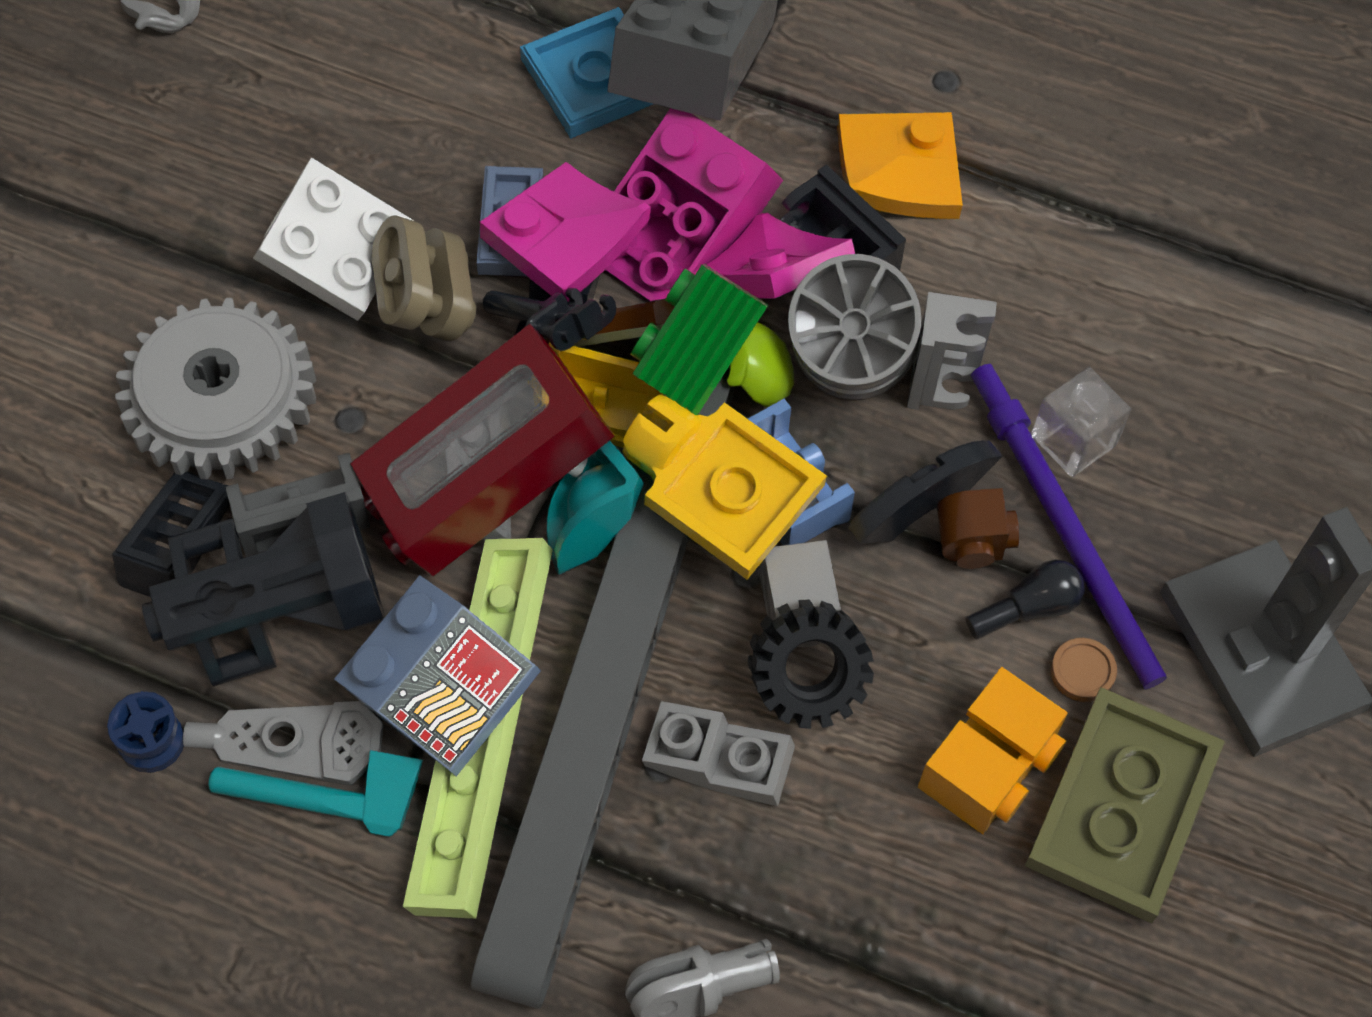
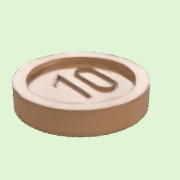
M1075 638L1063 643L1056 651L1051 662V677L1057 689L1066 697L1079 702L1094 701L1100 687L1110 691L1117 676V664L1113 654L1102 643L1089 638Z

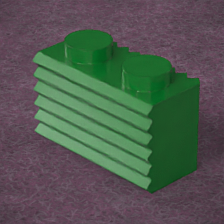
M706 264L701 265L696 275L686 268L683 270L665 299L666 302L675 308L662 328L651 322L631 352L632 356L640 360V363L633 372L634 376L654 387L671 400L676 401L680 406L687 408L695 415L699 414L768 306V304Z

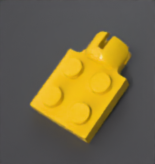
M664 394L657 395L645 405V407L653 412L649 420L640 413L637 414L623 439L625 446L622 452L625 458L650 475L654 481L653 486L645 494L644 505L748 580L825 486L827 475L725 402L716 412L709 416L691 413L687 408L680 406L676 401L671 400Z

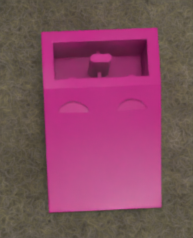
M670 108L614 191L625 197L643 201L651 206L650 220L627 248L605 270L650 301L665 299L685 268L691 272L698 270L702 264H708L716 259L742 235L754 217L762 213L783 182V179L766 162L695 115Z

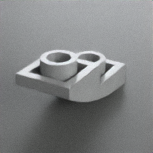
M661 701L642 762L651 769L691 784L731 796L778 806L795 745L791 735L728 724L723 712Z

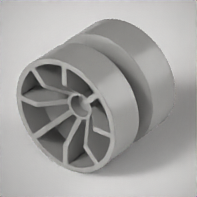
M864 254L837 256L813 268L796 288L789 309V332L797 364L805 377L823 392L838 398L850 400L867 399L880 395L894 387L906 375L914 361L921 328L920 304L911 283L890 263Z

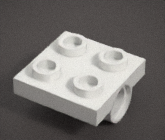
M311 158L275 215L253 259L358 321L365 313L376 292L372 264V247L378 229L388 217L393 215L409 220L412 219Z

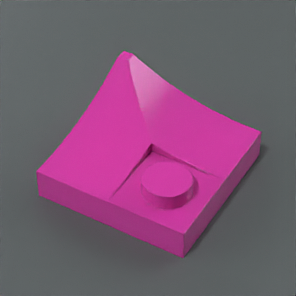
M565 162L480 221V238L552 296L556 292L562 293L568 302L570 301L566 296L568 288H576L581 292L627 248L650 220L651 206L643 201L625 197L609 190Z
M760 213L754 217L742 235L727 250L706 265L757 298H777L795 290L803 278L819 264L837 256L855 254L852 239L815 235L792 227L769 213Z

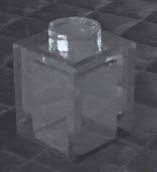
M1089 366L1043 399L1031 435L1073 478L1117 446L1132 409Z

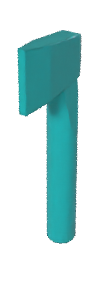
M370 750L365 794L224 767H215L212 770L208 779L209 790L215 794L360 820L364 822L370 833L391 837L403 827L423 760Z

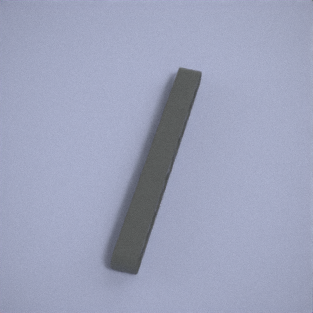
M729 367L698 415L709 416L716 412L724 402L731 406L736 386H730L727 383V378L730 374ZM640 468L637 473L644 484L631 519L616 535L472 975L471 990L536 1009H540L543 1005L689 541L687 535L644 505L645 494L653 486L654 481L650 475Z

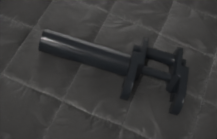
M568 288L566 291V296L570 300L569 305L564 295L556 292L545 301L495 290L487 292L483 298V308L487 313L527 322L525 327L531 324L546 342L550 339L552 346L560 351L570 349L581 339L589 340L613 321L617 307L613 297L605 294L601 295L599 299L600 304L603 306L602 312L596 300L590 299L583 304L582 294L576 288Z

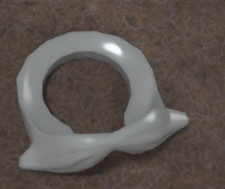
M120 0L122 9L130 17L137 19L135 23L137 29L142 30L145 27H149L161 33H174L181 30L184 26L191 24L198 16L200 0H177L180 6L179 14L172 15L167 10L149 2Z

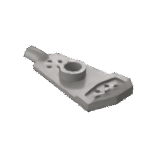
M360 701L334 702V705L229 710L218 723L186 722L183 733V745L189 748L215 749L221 762L352 786L368 770L370 750L381 752L384 726L382 721ZM248 724L250 727L245 730L244 727ZM287 726L295 731V737L288 745L276 746L271 743V735L277 728ZM234 734H236L237 737L235 739H232L231 737ZM258 735L259 738L254 741L253 738ZM246 745L247 748L242 751L240 748Z

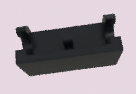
M827 164L820 168L815 176L793 190L782 202V205L789 211L779 219L782 222L819 236L852 239L855 254L880 258L900 271L906 238Z

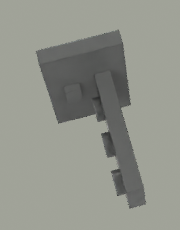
M1347 507L1324 515L1292 565L1275 539L1165 582L1160 592L1253 757L1366 712L1372 705L1371 695L1334 636L1335 631L1372 581V546Z

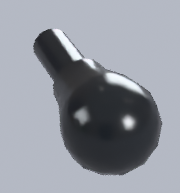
M1055 559L1042 562L1017 586L1009 590L1006 598L965 617L969 631L978 640L1017 620L1024 623L1036 618L1068 614L1080 605L1085 592L1083 577L1077 568L1067 561Z

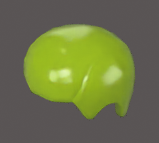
M757 322L730 364V374L727 378L728 385L741 386L753 401L765 408L790 395L794 384V369L791 355L785 342L775 331Z

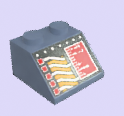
M419 575L334 680L373 713L457 777L541 670L465 606Z

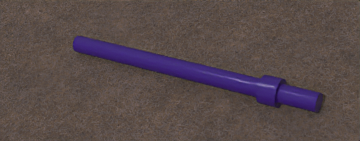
M984 364L976 368L971 373V378L990 410L987 420L999 440H1006L1143 688L1150 689L1159 685L1167 679V676L1028 430L1031 421L1019 400L1010 398L992 364Z

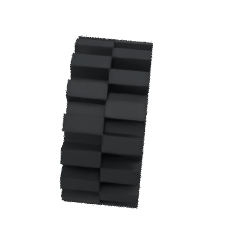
M810 599L798 600L799 608L791 610L786 603L777 608L781 615L777 619L772 621L767 615L760 622L763 629L761 636L753 633L750 641L753 655H748V667L752 673L751 678L765 706L769 711L774 710L781 721L789 724L793 718L796 720L799 728L811 729V720H818L822 728L832 726L834 724L831 715L840 712L845 720L853 714L849 706L852 700L855 699L862 704L868 694L863 688L864 682L870 684L873 682L874 672L869 666V662H874L872 651L865 642L867 640L851 618L842 610L837 612L832 604L821 601L820 606L815 607ZM810 641H817L828 645L833 650L835 661L830 675L824 681L812 686H802L794 683L787 677L786 662L790 653L797 646Z

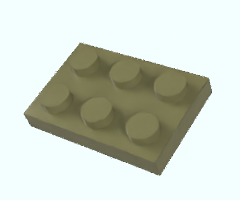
M1100 687L1025 866L1152 924L1160 912L1225 741Z

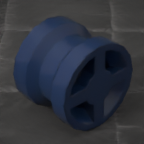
M137 692L120 700L110 712L107 723L109 738L118 749V753L125 763L136 771L154 773L164 770L176 762L184 747L183 727L176 718L173 707L164 697L154 692ZM155 730H158V734L154 738L153 733Z

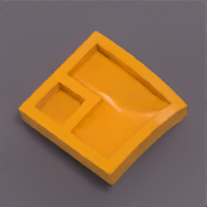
M952 112L839 114L837 133L843 180L872 208L882 212L912 217L960 219L963 204Z

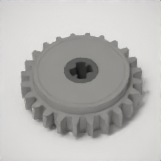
M226 298L222 306H211L208 299H201L197 309L188 311L183 305L177 306V316L168 321L161 316L155 318L157 329L151 335L144 332H139L136 335L141 349L139 352L125 351L123 357L129 370L117 372L116 378L122 391L116 393L115 398L122 413L120 417L128 435H132L136 447L141 453L149 450L156 466L161 467L170 460L175 473L178 475L187 472L191 466L197 469L200 479H208L212 470H222L226 479H232L236 467L246 465L252 473L258 471L257 460L264 455L275 461L279 459L280 454L277 445L282 440L290 444H295L298 441L293 423L298 425L309 424L310 416L307 405L316 403L313 383L316 382L313 364L310 360L305 341H298L296 329L292 324L281 326L279 315L276 311L272 310L261 318L256 302L250 301L243 310L235 308L233 298Z

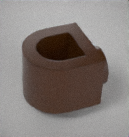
M1003 488L957 492L946 496L938 502L937 514L942 553L948 560L957 562L959 567L966 569L982 568L992 564L994 560H1003L1005 549L1018 548V518L1015 510L1006 511Z

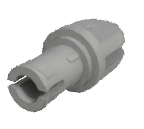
M768 939L712 955L708 950H703L700 945L684 948L680 952L658 957L638 966L628 978L625 995L631 1004L630 1008L635 1017H704L717 1013L718 1005L722 1003V997L751 988L779 983L780 971L775 951L767 953L772 947Z

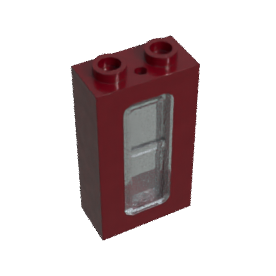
M529 324L357 457L350 465L363 485L361 491L366 509L377 520L383 519L389 529L382 537L391 552L404 565L409 564L413 560L429 574L435 576L613 439L615 435L557 352Z

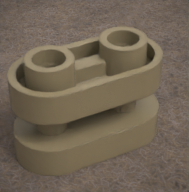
M397 215L388 217L378 229L372 247V264L381 320L385 324L406 330H413L420 325L424 334L445 341L458 339L471 327L476 314V305L473 300L468 269V254L465 250L464 241L459 235L437 228H432L425 233L423 226L416 221Z

